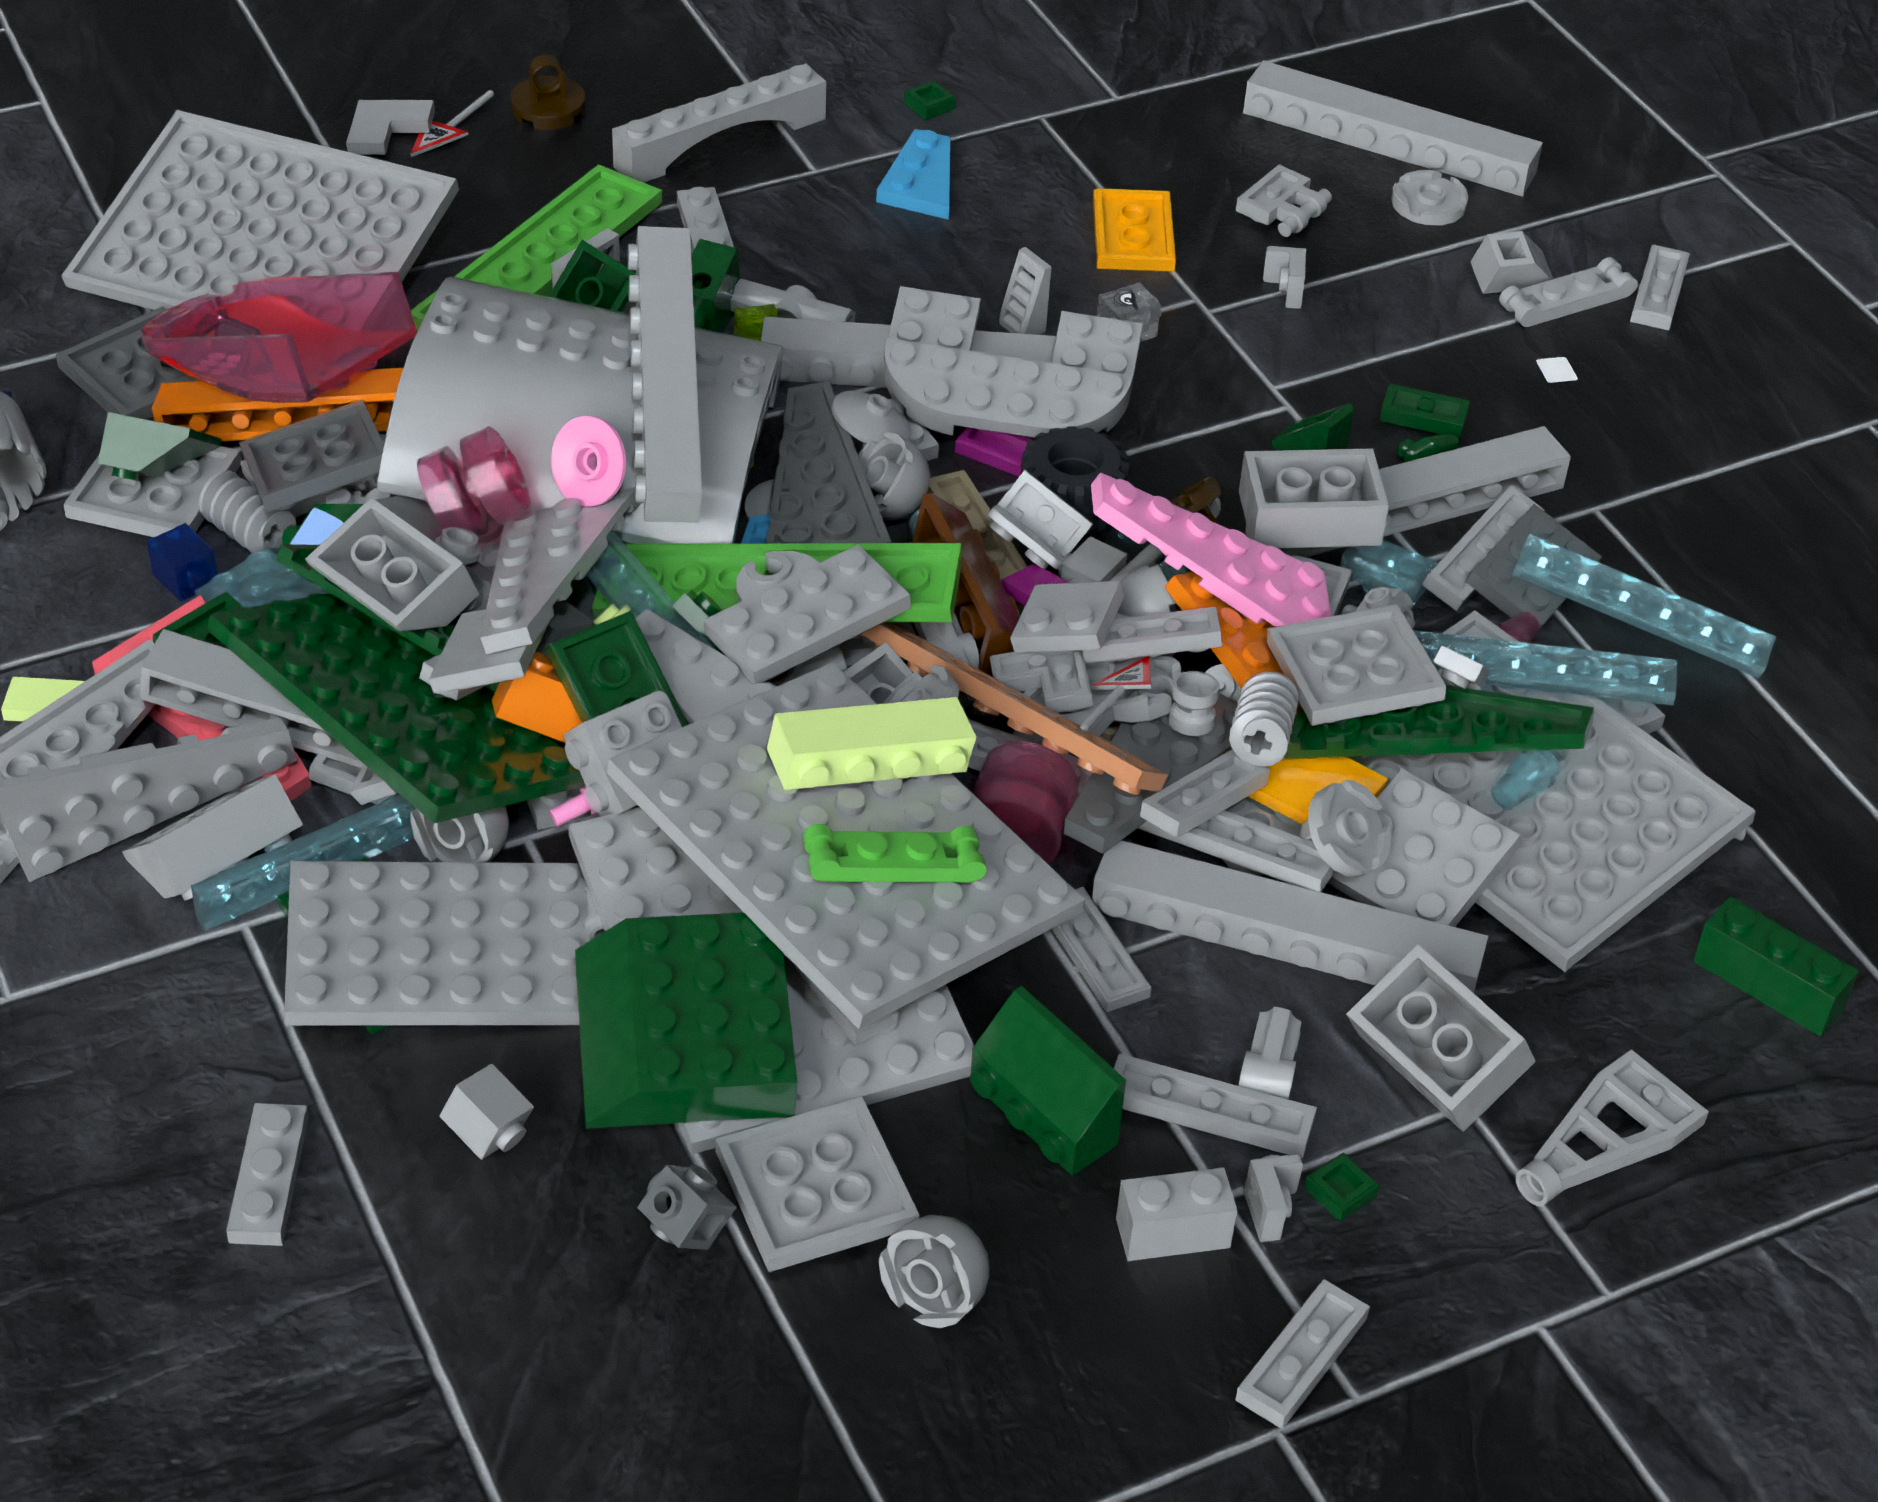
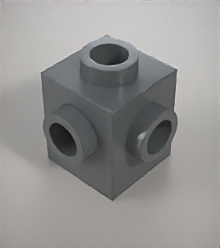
M691 1164L690 1167L666 1165L663 1170L652 1178L647 1188L648 1193L637 1208L652 1222L650 1225L651 1230L662 1240L675 1244L678 1248L708 1250L736 1209V1206L715 1187L717 1180L710 1172L698 1165Z

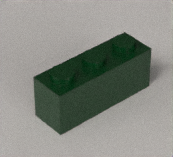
M1731 896L1705 923L1693 962L1819 1037L1825 1033L1844 1011L1859 970Z

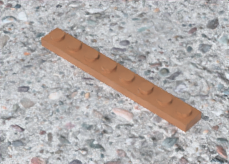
M882 622L860 633L876 643L874 650L887 642L896 655L908 661L907 667L912 672H917L921 676L931 673L929 666L938 665L944 667L956 679L960 687L958 696L964 697L967 694L975 698L973 706L983 712L998 716L999 713L1009 718L1007 725L1019 732L1033 735L1034 732L1044 737L1041 744L1048 749L1065 755L1071 752L1078 756L1077 764L1080 767L1096 774L1103 775L1105 771L1115 777L1113 785L1134 795H1139L1141 789L1161 792L1168 776L1165 772L1089 730L1081 731L1080 725L898 624Z

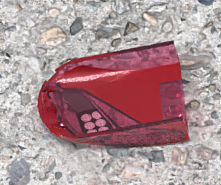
M398 272L284 277L245 282L232 286L234 294L221 297V295H209V293L178 304L154 317L141 330L143 334L141 337L146 352L151 356L225 392L254 401L274 403L309 402L327 390L343 387L350 382V376L375 368L377 366L376 360L408 342L417 334Z

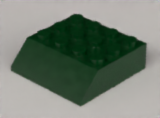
M744 912L626 918L575 950L586 1129L795 1116L798 1081L784 954Z

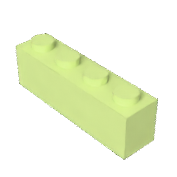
M950 697L775 713L767 751L784 790L966 772L976 741V735L958 698Z

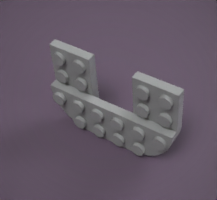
M900 286L889 335L885 339L884 378L892 399L897 398L907 408L906 415L920 425L949 435H953L954 427L957 425L1035 438L1041 432L1049 433V429L1057 427L1066 429L1067 426H1076V429L1090 428L1094 429L1095 433L1102 429L1108 432L1125 413L1131 395L1143 323L1061 311L1052 362H1042L971 351L981 298Z

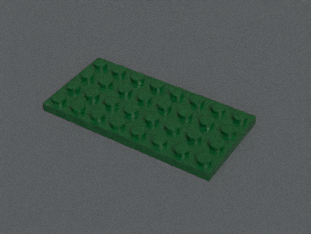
M313 593L308 595V597L287 601L274 600L269 604L253 607H235L230 611L210 614L208 632L434 824L585 786L581 772L571 765L564 748H561L546 735L496 717L492 703L494 693L484 686L458 700L434 693L431 685L419 677L423 662L435 657V655L395 631L382 626L375 619L331 593Z

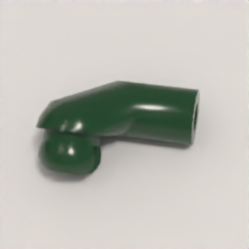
M1453 433L1425 437L1417 442L1413 439H1405L1397 447V456L1404 460L1405 463L1458 449L1459 440Z

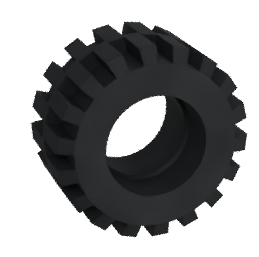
M1067 426L1066 429L1058 427L1049 429V433L1041 432L1035 436V441H1029L1025 446V451L1022 454L1021 474L1026 469L1089 519L1093 525L1085 534H1090V530L1093 529L1096 531L1105 529L1108 523L1093 512L1091 484L1100 472L1112 478L1127 481L1129 463L1126 452L1121 451L1122 446L1117 441H1110V436L1104 433H1095L1094 429L1090 428L1076 429V426Z

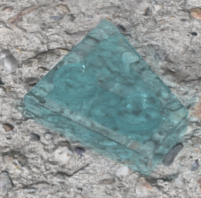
M1382 540L1381 546H1349L1342 555L1340 567L1352 570L1351 578L1360 582L1365 592L1368 593L1371 589L1378 587H1387L1389 589L1401 588L1402 592L1412 599L1414 606L1427 589L1422 585L1439 562Z

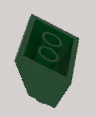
M1020 986L1013 991L972 1048L970 1081L980 1096L986 1099L989 1098L1005 1113L1008 1121L1014 1128L1023 1130L1040 1146L1047 1159L1051 1162L1059 1163L1073 1176L1118 1145L1126 1079L1024 987Z

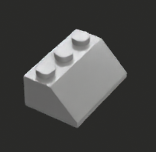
M372 497L305 558L311 567L398 631L447 626L479 596L462 561Z
M276 774L246 783L125 849L122 853L126 860L164 898L181 894L184 901L209 889L211 886L207 879L223 871L224 875L228 877L251 865L252 862L248 856L264 848L266 854H269L292 841L289 833L303 824Z

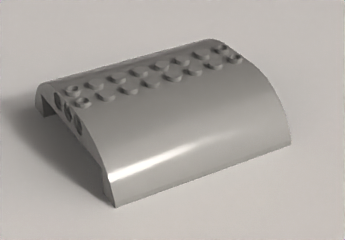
M455 277L446 278L440 285L420 325L401 374L386 433L377 491L508 518L516 511L526 508H532L535 511L552 508L559 501L567 499L557 487L552 474V447L561 428L570 420L581 416L599 417L614 427L623 442L626 453L625 476L618 492L635 488L636 475H642V468H634V441H641V434L633 433V407H640V400H632V373H639V367L631 366V340H638V334H630V314ZM694 327L702 477L699 523L644 522V505L640 503L635 511H626L623 514L626 523L620 531L609 532L606 538L634 544H734L743 491L768 407H774L780 385L783 345Z

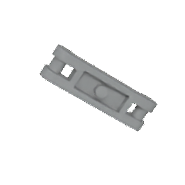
M1607 257L1593 268L1521 289L1515 285L1509 286L1501 293L1499 302L1507 311L1515 312V318L1522 326L1530 327L1626 298L1636 290L1638 282L1630 273L1622 272L1621 265L1614 258Z

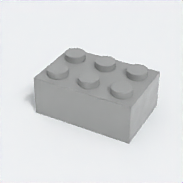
M1373 449L1244 451L1239 495L1250 539L1266 546H1275L1277 548L1382 545L1389 504Z
M1419 944L1346 1013L1358 1035L1463 1132L1536 1062L1526 1040Z

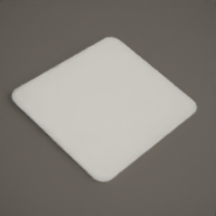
M1566 357L1536 360L1549 383L1578 379Z

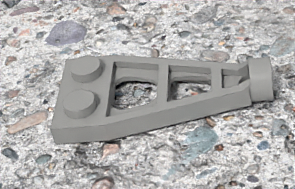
M1631 1049L1596 1075L1536 1154L1534 1160L1517 1172V1187L1527 1201L1536 1206H1543L1565 1189L1672 1149L1705 1124L1709 1111ZM1615 1102L1646 1129L1629 1137L1621 1138L1597 1117L1608 1103ZM1581 1131L1603 1149L1604 1152L1585 1161L1566 1144Z

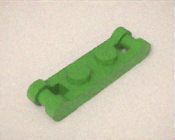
M814 824L805 829L802 834L805 850L811 854L808 859L810 874L817 881L969 883L980 880L987 872L984 857L978 852L980 847L978 834L971 826H959L951 832L832 831L825 824Z

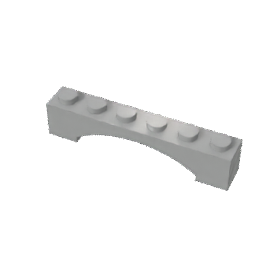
M807 64L796 65L788 70L770 76H763L758 80L737 87H730L726 91L698 98L693 102L675 108L665 109L660 113L643 119L632 120L628 124L612 129L613 167L619 173L644 183L666 175V168L683 152L701 140L729 127L752 121L779 120L785 121L793 130L825 120L826 81Z

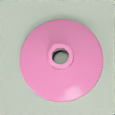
M595 416L577 417L566 423L557 434L551 452V468L555 483L561 493L567 499H578L581 506L593 507L608 502L621 487L626 471V453L619 434L604 419Z

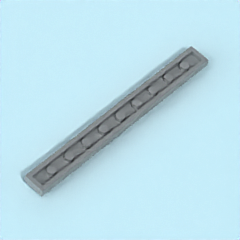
M968 719L976 735L968 767L1074 805L1093 773L1077 764L1079 758L1055 752L1043 745ZM1226 810L1178 838L1163 832L1159 827L1148 821L1138 827V829L1256 872L1318 892H1322L1335 872L1321 858L1313 841Z

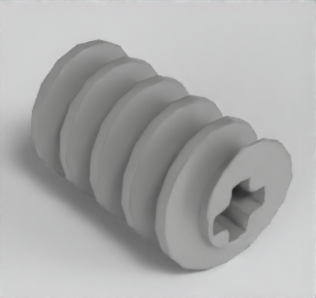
M230 470L219 471L211 476L200 494L199 509L201 515L208 522L213 523L219 530L224 531L230 538L235 539L242 547L247 548L253 555L259 557H268L278 553L281 544H283L282 535L284 530L291 524L296 525L295 517L289 511L275 509L266 513L257 488L250 486L245 479L239 478L235 472Z
M1262 672L1248 679L1241 689L1235 716L1230 728L1229 741L1235 754L1250 765L1259 767L1274 765L1281 761L1287 752L1299 702L1297 688L1288 677L1278 672Z

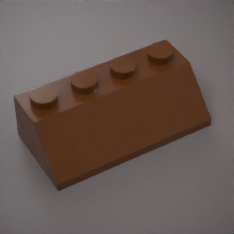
M933 493L923 494L912 543H961L963 558L954 614L963 634L970 633L976 642L979 654L978 669L993 677L990 656L1014 652L1010 637L1019 621L1015 600L1011 595L1006 594L1000 582L998 567L994 562L989 561L983 549L981 534L977 529H973L966 514Z

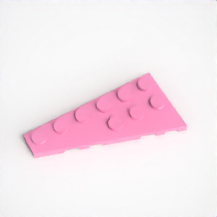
M1100 472L1091 484L1093 512L1096 516L1136 543L1144 544L1146 541H1149L1158 547L1166 555L1164 560L1166 563L1177 570L1184 565L1201 576L1200 586L1255 623H1262L1266 620L1275 627L1332 617L1325 574L1315 564L1302 562L1284 554L1275 546H1266L1248 538L1236 529L1230 530L1216 524L1200 513H1192L1173 505L1166 498L1146 493L1123 479H1115Z

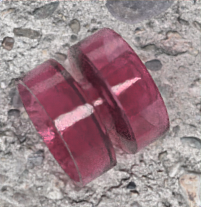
M487 426L460 439L462 459L451 447L444 446L417 460L418 476L424 494L443 529L459 527L469 530L479 537L489 531L487 512L499 525H505L531 513V500L521 467L502 437L491 426Z
M1011 742L1000 745L987 754L977 778L973 794L1049 864L1057 857L1065 835V818L1075 803L1079 783L1072 766L1055 751L1034 743Z

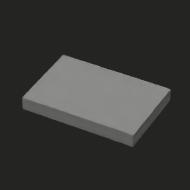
M486 609L461 614L429 677L433 692L440 694L523 678L548 624L533 644L486 654L480 639Z

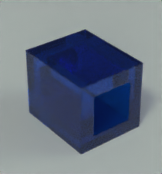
M186 523L147 540L152 574L180 602L219 584L214 550Z

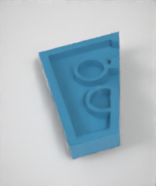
M914 129L877 188L876 202L949 220L950 137L936 134L931 130Z

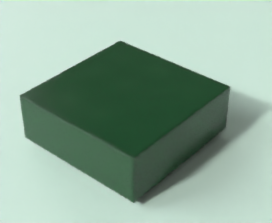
M935 81L904 92V103L924 120H929L955 110L956 98Z
M1343 1152L1307 1176L1304 1189L1341 1222L1376 1198L1380 1185Z

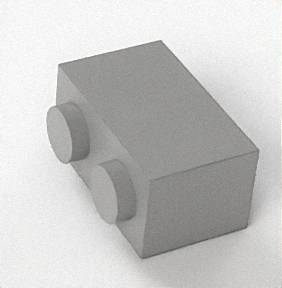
M1224 1167L1121 1180L1116 1221L1127 1261L1231 1247L1237 1207Z

